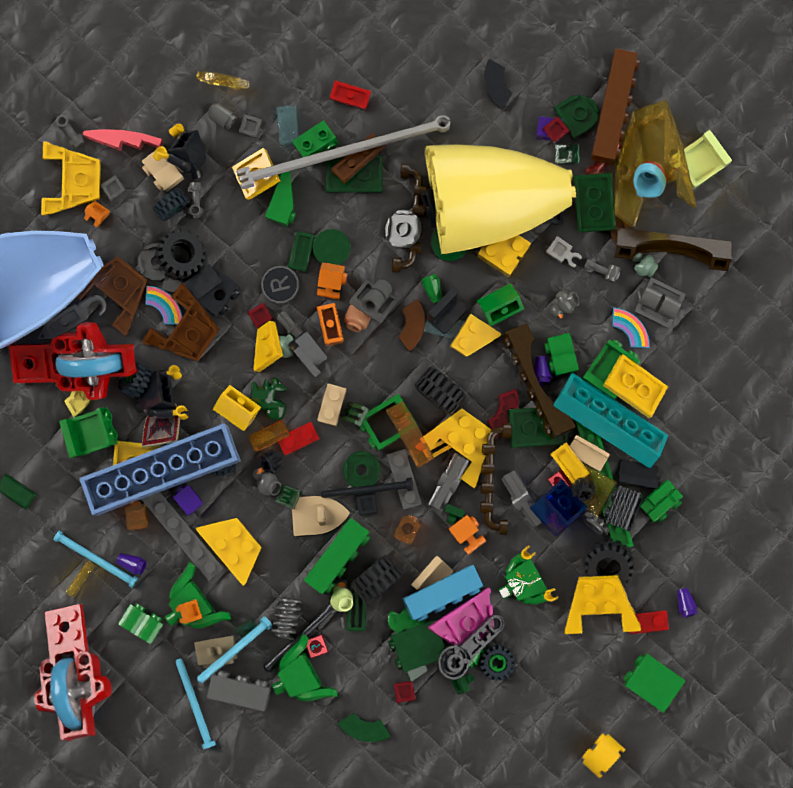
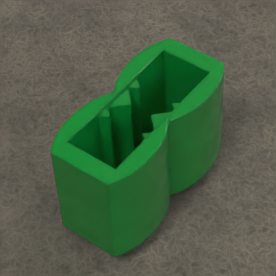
M570 333L547 338V343H544L546 354H550L552 359L549 362L551 373L555 372L557 377L578 372V363Z
M138 603L135 605L130 604L118 625L147 643L152 644L164 625L161 622L162 618L154 613L150 616L144 612L146 608Z

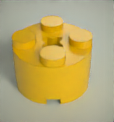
M602 734L595 742L597 745L595 749L589 748L582 756L584 759L582 763L599 779L603 776L600 772L603 771L605 773L621 756L618 752L621 751L623 753L626 750L609 734L606 736Z

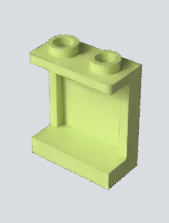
M710 130L670 159L672 161V168L676 172H680L683 176V183L687 187H691L692 190L725 168L732 161Z

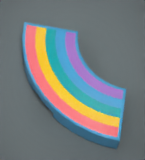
M146 285V305L153 306L160 311L163 316L164 325H177L183 317L178 303L166 291Z
M613 308L612 327L620 329L626 334L631 348L649 349L648 333L642 322L626 310Z

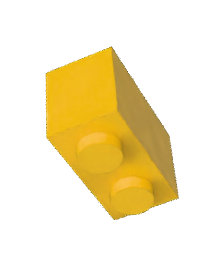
M229 385L220 395L213 410L242 431H245L253 422L261 406Z

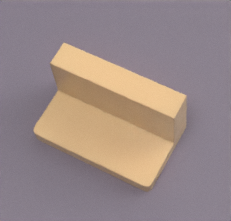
M577 435L570 445L582 462L598 471H601L610 455Z
M436 556L411 585L415 589L420 590L451 575L453 570Z

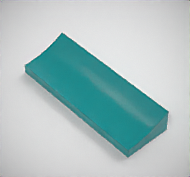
M571 373L562 391L553 404L554 407L648 468H651L658 460L668 438V434L574 373Z

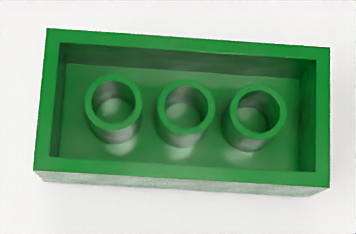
M350 518L304 581L321 594L325 592L330 593L336 585L333 582L337 576L339 578L342 577L347 570L345 567L347 562H353L359 554L356 550L360 545L364 547L371 538L368 536L370 532Z

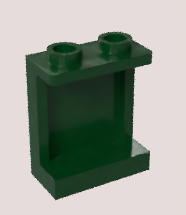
M435 620L389 636L388 644L391 652L395 651L397 659H394L397 669L401 670L402 673L438 661L439 655L445 649L442 638L428 628L436 622Z

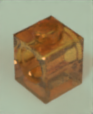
M141 501L129 503L130 506L125 507L127 530L149 528L146 505H141Z
M410 514L407 517L403 516L393 537L411 545L421 525L417 523L419 519ZM410 523L413 526L414 530L411 534L403 533L402 527L404 524Z

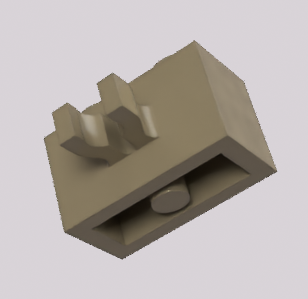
M234 635L194 642L198 666L203 665V668H208L236 644ZM238 655L233 656L224 665L234 663V659H237Z

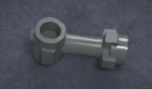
M57 116L56 125L58 128L65 130L71 138L69 142L75 148L80 147L85 142L83 140L84 137L81 133L76 134L70 126L71 120L68 116Z
M191 182L188 192L192 193V205L188 209V213L194 219H199L203 214V208H200L199 192H203V187L200 182Z
M588 258L584 269L589 273L593 270L606 275L604 279L611 283H615L620 276L619 267L610 265L609 268L597 264L594 258Z

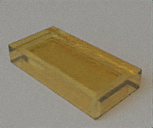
M86 561L67 589L66 594L75 597L96 564L92 561Z

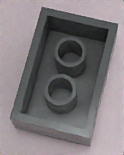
M221 670L212 675L207 698L260 711L267 709L272 686L268 685V681L257 679L253 682L249 681L250 677L243 675L231 677L230 672Z

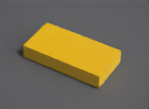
M567 442L550 454L572 484L575 483L577 478L586 477L590 473Z

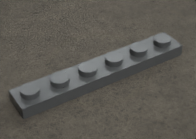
M161 492L141 499L208 581L224 569Z

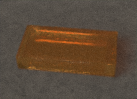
M282 419L248 437L254 451L257 452L290 436Z

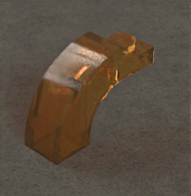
M402 401L387 409L388 416L417 468L433 460V454L404 402Z

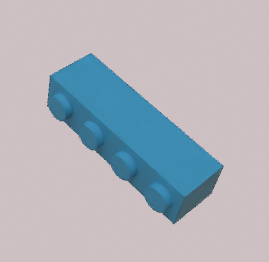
M469 565L402 598V601L411 620L417 619L419 622L427 618V613L433 610L435 613L445 609L446 604L450 602L452 605L463 600L462 596L466 594L472 596L480 592L479 588L483 584L474 565Z

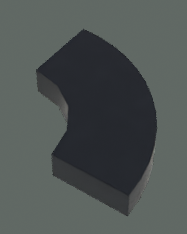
M488 59L484 72L485 88L492 102L504 110L513 94L504 83L503 74L505 67Z

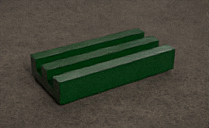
M348 402L347 405L350 408H345L344 412L347 414L346 416L342 415L340 419L361 426L368 408ZM354 409H358V410H361V411H363V412H362V414H361V413L355 412ZM351 415L359 417V420L357 421L350 417Z
M352 592L353 596H355V627H351L350 609L347 611V631H366V603L362 600V627H358L359 595L356 592Z

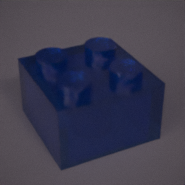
M563 479L557 482L530 507L531 511L555 537L588 508L582 500L579 501L578 496L573 497L572 489Z

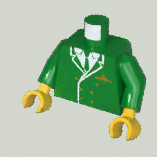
M526 546L522 552L511 559L506 568L505 579L508 584L498 589L503 599L514 594L517 601L521 600L524 604L535 605L558 599V596L555 598L551 596V592L556 589L548 590L531 560L535 552L529 554L527 549L530 546Z

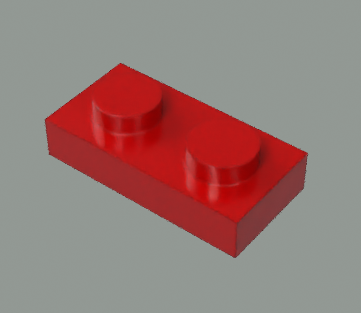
M335 80L329 99L366 111L371 91Z
M309 422L278 437L277 440L286 456L319 440V437L312 422Z
M667 610L635 614L641 625V631H631L630 634L669 630Z

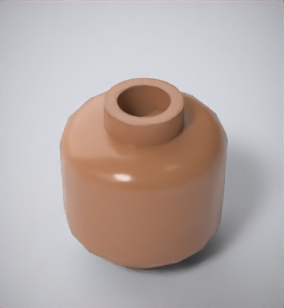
M350 305L344 317V322L349 330L360 332L367 328L371 317Z

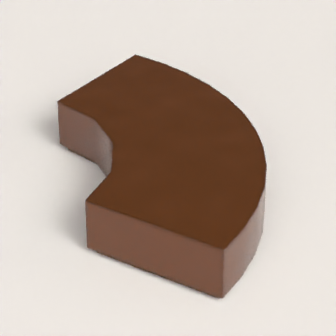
M418 298L402 309L406 324L398 337L409 352L419 343L425 327L424 311Z

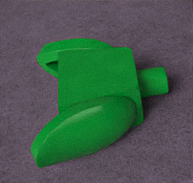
M189 561L185 571L170 590L169 597L171 602L169 606L173 611L165 616L167 622L171 626L177 623L182 618L181 612L176 611L178 605L197 600L202 618L186 624L182 623L184 626L189 625L191 628L201 629L221 621L231 620L229 612H213L215 611L195 582L191 581L195 572V565Z
M303 633L299 641L284 654L280 661V672L278 673L280 681L272 685L275 693L279 695L287 691L290 697H295L297 700L304 702L327 697H338L337 689L321 687L322 683L305 652L302 653L309 640Z

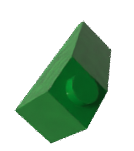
M291 171L281 174L280 182L277 184L265 215L266 220L287 228L289 223H293L296 213H294Z

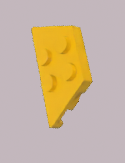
M238 518L196 528L198 533L244 586L262 548Z

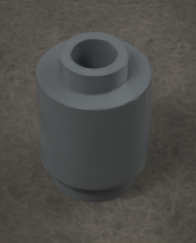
M221 103L212 104L208 110L210 114L209 119L222 128L230 129L237 119L234 112Z

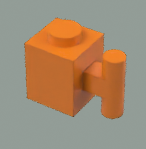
M322 262L318 287L325 289L318 288L317 296L340 299L341 292L333 291V289L340 290L342 284H346L347 273H344L345 266Z
M466 515L450 527L449 531L459 544L465 540L468 541L470 545L464 548V550L469 555L484 544L486 539L483 535L477 539L474 538L473 534L479 531L477 528L479 524L473 516L469 518Z

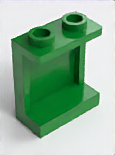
M608 340L582 379L615 400L617 395L603 385L619 356L624 354L638 365L641 361L638 360L639 356L630 350L627 352L622 349L623 345L618 341Z
M108 407L97 408L95 411L59 421L69 458L81 457L118 444V435L113 428L112 414Z
M640 654L634 662L636 665L634 670H629L623 678L625 681L623 685L664 713L686 680L649 654Z

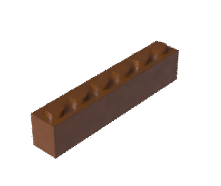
M615 48L591 161L613 165L615 159H619L621 149L618 148V143L623 141L625 133L621 129L622 125L627 123L629 114L625 112L626 106L630 107L632 95H629L630 88L634 89L636 78L633 77L634 71H638L640 60H637L638 53Z

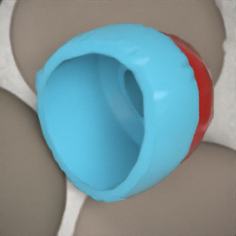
M648 161L636 169L633 183L637 196L654 198L663 193L666 186V176L660 164Z

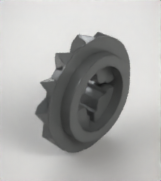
M586 512L582 515L584 524L591 531L604 536L609 533L607 524L594 513Z

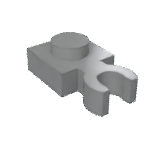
M558 236L546 251L548 255L560 263L564 259L567 260L568 265L572 268H575L576 265L572 263L571 259L573 257L579 260L582 258L578 253H571L572 246Z

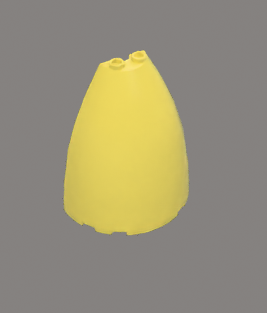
M431 145L425 148L430 187H433L436 205V226L441 254L474 249L504 241L527 232L571 206L572 198L576 197L575 186H571L573 179L572 170L564 169L528 154L493 146Z

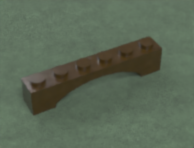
M618 228L614 242V257L633 260L634 256L638 253L667 252L694 258L708 265L709 269L728 271L732 260V242Z
M526 323L506 331L503 336V344L506 349L510 350L512 355L511 361L514 366H517L520 372L519 378L528 389L527 395L536 406V415L542 419L544 432L552 440L572 431L576 426L570 416L553 406L554 403L545 394L536 378L531 360V345L535 339Z

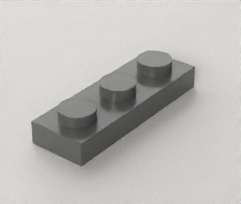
M403 449L387 454L395 482L406 481V478H412L413 491H408L407 489L398 490L403 510L421 505V499L406 450Z

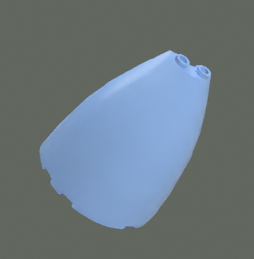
M25 231L0 234V349L46 324L66 308L90 283L101 267L104 266L101 257L95 256L94 250H96L93 239H88L87 234L62 231Z

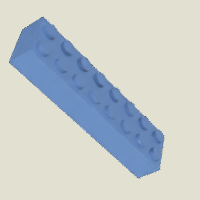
M221 424L79 479L92 515L98 516L241 462L228 425Z

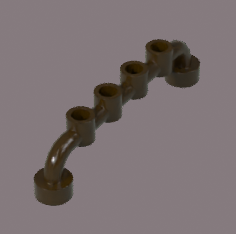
M401 163L400 178L408 179V175L415 179L412 212L418 217L424 216L425 206L421 205L420 192L426 190V186H422V176L417 170L409 168V164ZM421 224V234H420V235H422V232H423V224ZM416 241L415 244L409 247V256L406 261L401 262V258L393 257L392 272L400 273V269H407L414 264L416 254L421 253L420 242Z
M502 423V427H497L490 431L487 437V444H482V455H486V463H482L481 474L486 475L485 482H481V494H485V502H480V513H484L485 523L490 529L498 531L499 535H507L508 520L499 519L498 523L492 520L494 441L497 435H501L503 439H510L511 423Z

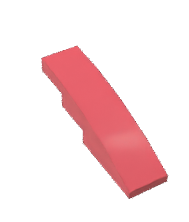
M101 129L83 132V136L86 139L121 151L123 144L138 150H142L144 144L155 148L164 145L163 140L160 138L125 130Z

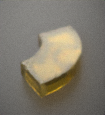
M197 72L196 76L198 80L205 83L233 89H247L250 84L249 81L213 72Z

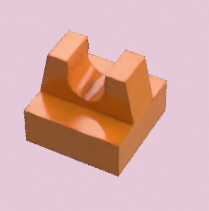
M94 201L87 205L84 211V219L88 221L91 217L94 218L95 223L93 225L98 227L111 211L97 201Z
M197 600L178 605L176 611H180L182 618L179 619L180 623L186 624L202 618Z

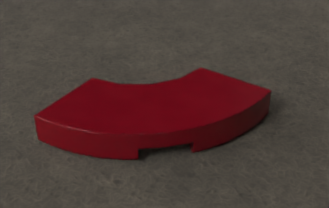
M517 389L498 395V411L494 417L488 420L491 430L502 427V423H509V409H519Z

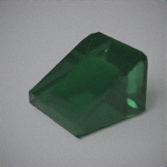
M574 143L557 144L555 163L578 164L579 146Z
M251 619L236 628L235 631L241 638H244L257 625Z

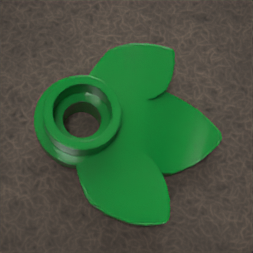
M404 608L401 614L390 611L388 616L389 627L396 634L426 623L425 619L419 622L417 619L411 620L406 608Z

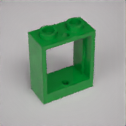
M397 394L368 411L360 428L363 433L368 432L371 437L368 441L372 448H377L380 451L417 429L418 425L400 395ZM395 403L408 427L380 443L366 419Z

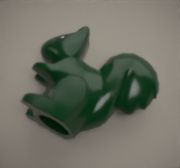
M272 378L270 385L267 379L264 380L263 386H257L256 382L251 383L250 399L261 406V410L266 411L265 415L269 419L278 421L286 414L285 404L275 399V392L287 390L278 378Z

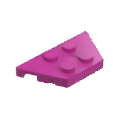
M489 587L483 589L428 627L429 630L452 645L460 644L482 621L493 614L489 595L491 589ZM492 619L490 624L495 629L494 620ZM479 633L480 637L478 640H481L485 633Z

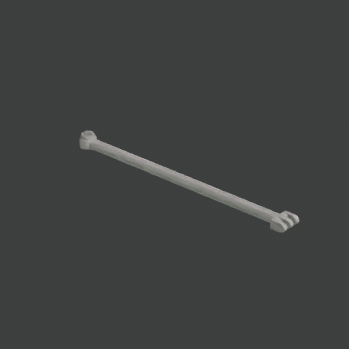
M441 115L437 117L436 121L252 172H250L249 167L238 169L236 173L237 176H240L238 179L241 183V188L247 189L255 187V180L437 130L439 132H446L450 128V121L447 116Z

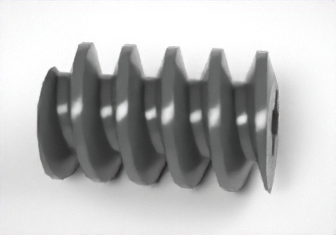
M288 598L278 599V602L283 605L276 607L281 613L275 614L279 621L273 622V624L278 628L272 629L271 632L278 637L294 640L295 638L290 636V634L296 633L292 626H297L298 623L293 619L299 618L300 615L295 613V611L301 610V607L296 604L302 603V601Z

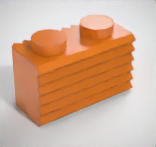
M331 303L318 306L317 311L325 345L331 346L343 343L344 338L336 304Z

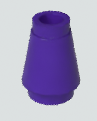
M538 356L535 361L534 373L540 385H548L552 379L546 356Z
M122 553L119 554L116 562L134 575H142L147 565V561L143 560V557Z
M688 588L678 590L679 614L682 615V618L696 615L698 608Z

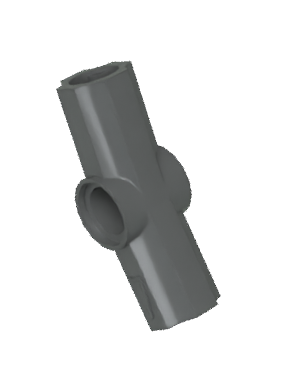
M457 453L454 454L446 471L444 470L436 485L438 487L433 493L429 505L442 512L444 511L468 465L469 460L466 457Z
M517 470L501 478L511 494L513 505L517 510L522 511L532 527L539 525L547 519V516L536 502L537 499L534 492L528 486L526 487Z

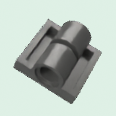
M651 277L634 312L669 329L686 294Z
M366 279L351 298L349 304L366 313L372 319L382 323L399 299L391 295L392 287L389 282L378 280L373 284Z

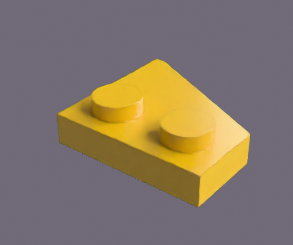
M469 314L450 347L467 357L500 337L501 333L474 315Z
M268 321L257 329L253 368L256 372H261L283 356L276 323L273 321Z

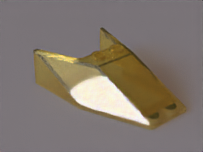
M667 100L633 111L616 164L615 215L630 227H635L644 200V196H637L633 183L634 174L641 164L648 161L660 164L665 172L666 184L677 180V196L693 208L697 207L684 147Z

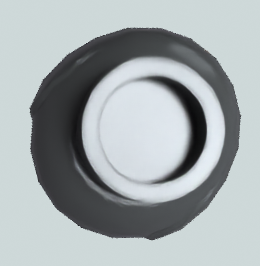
M567 290L559 291L555 296L558 304L552 305L550 313L552 316L559 317L560 319H562L563 313H572L575 307L580 304L577 293Z
M262 467L253 472V478L259 481L258 491L260 494L275 496L280 492L281 483L275 474L266 473Z

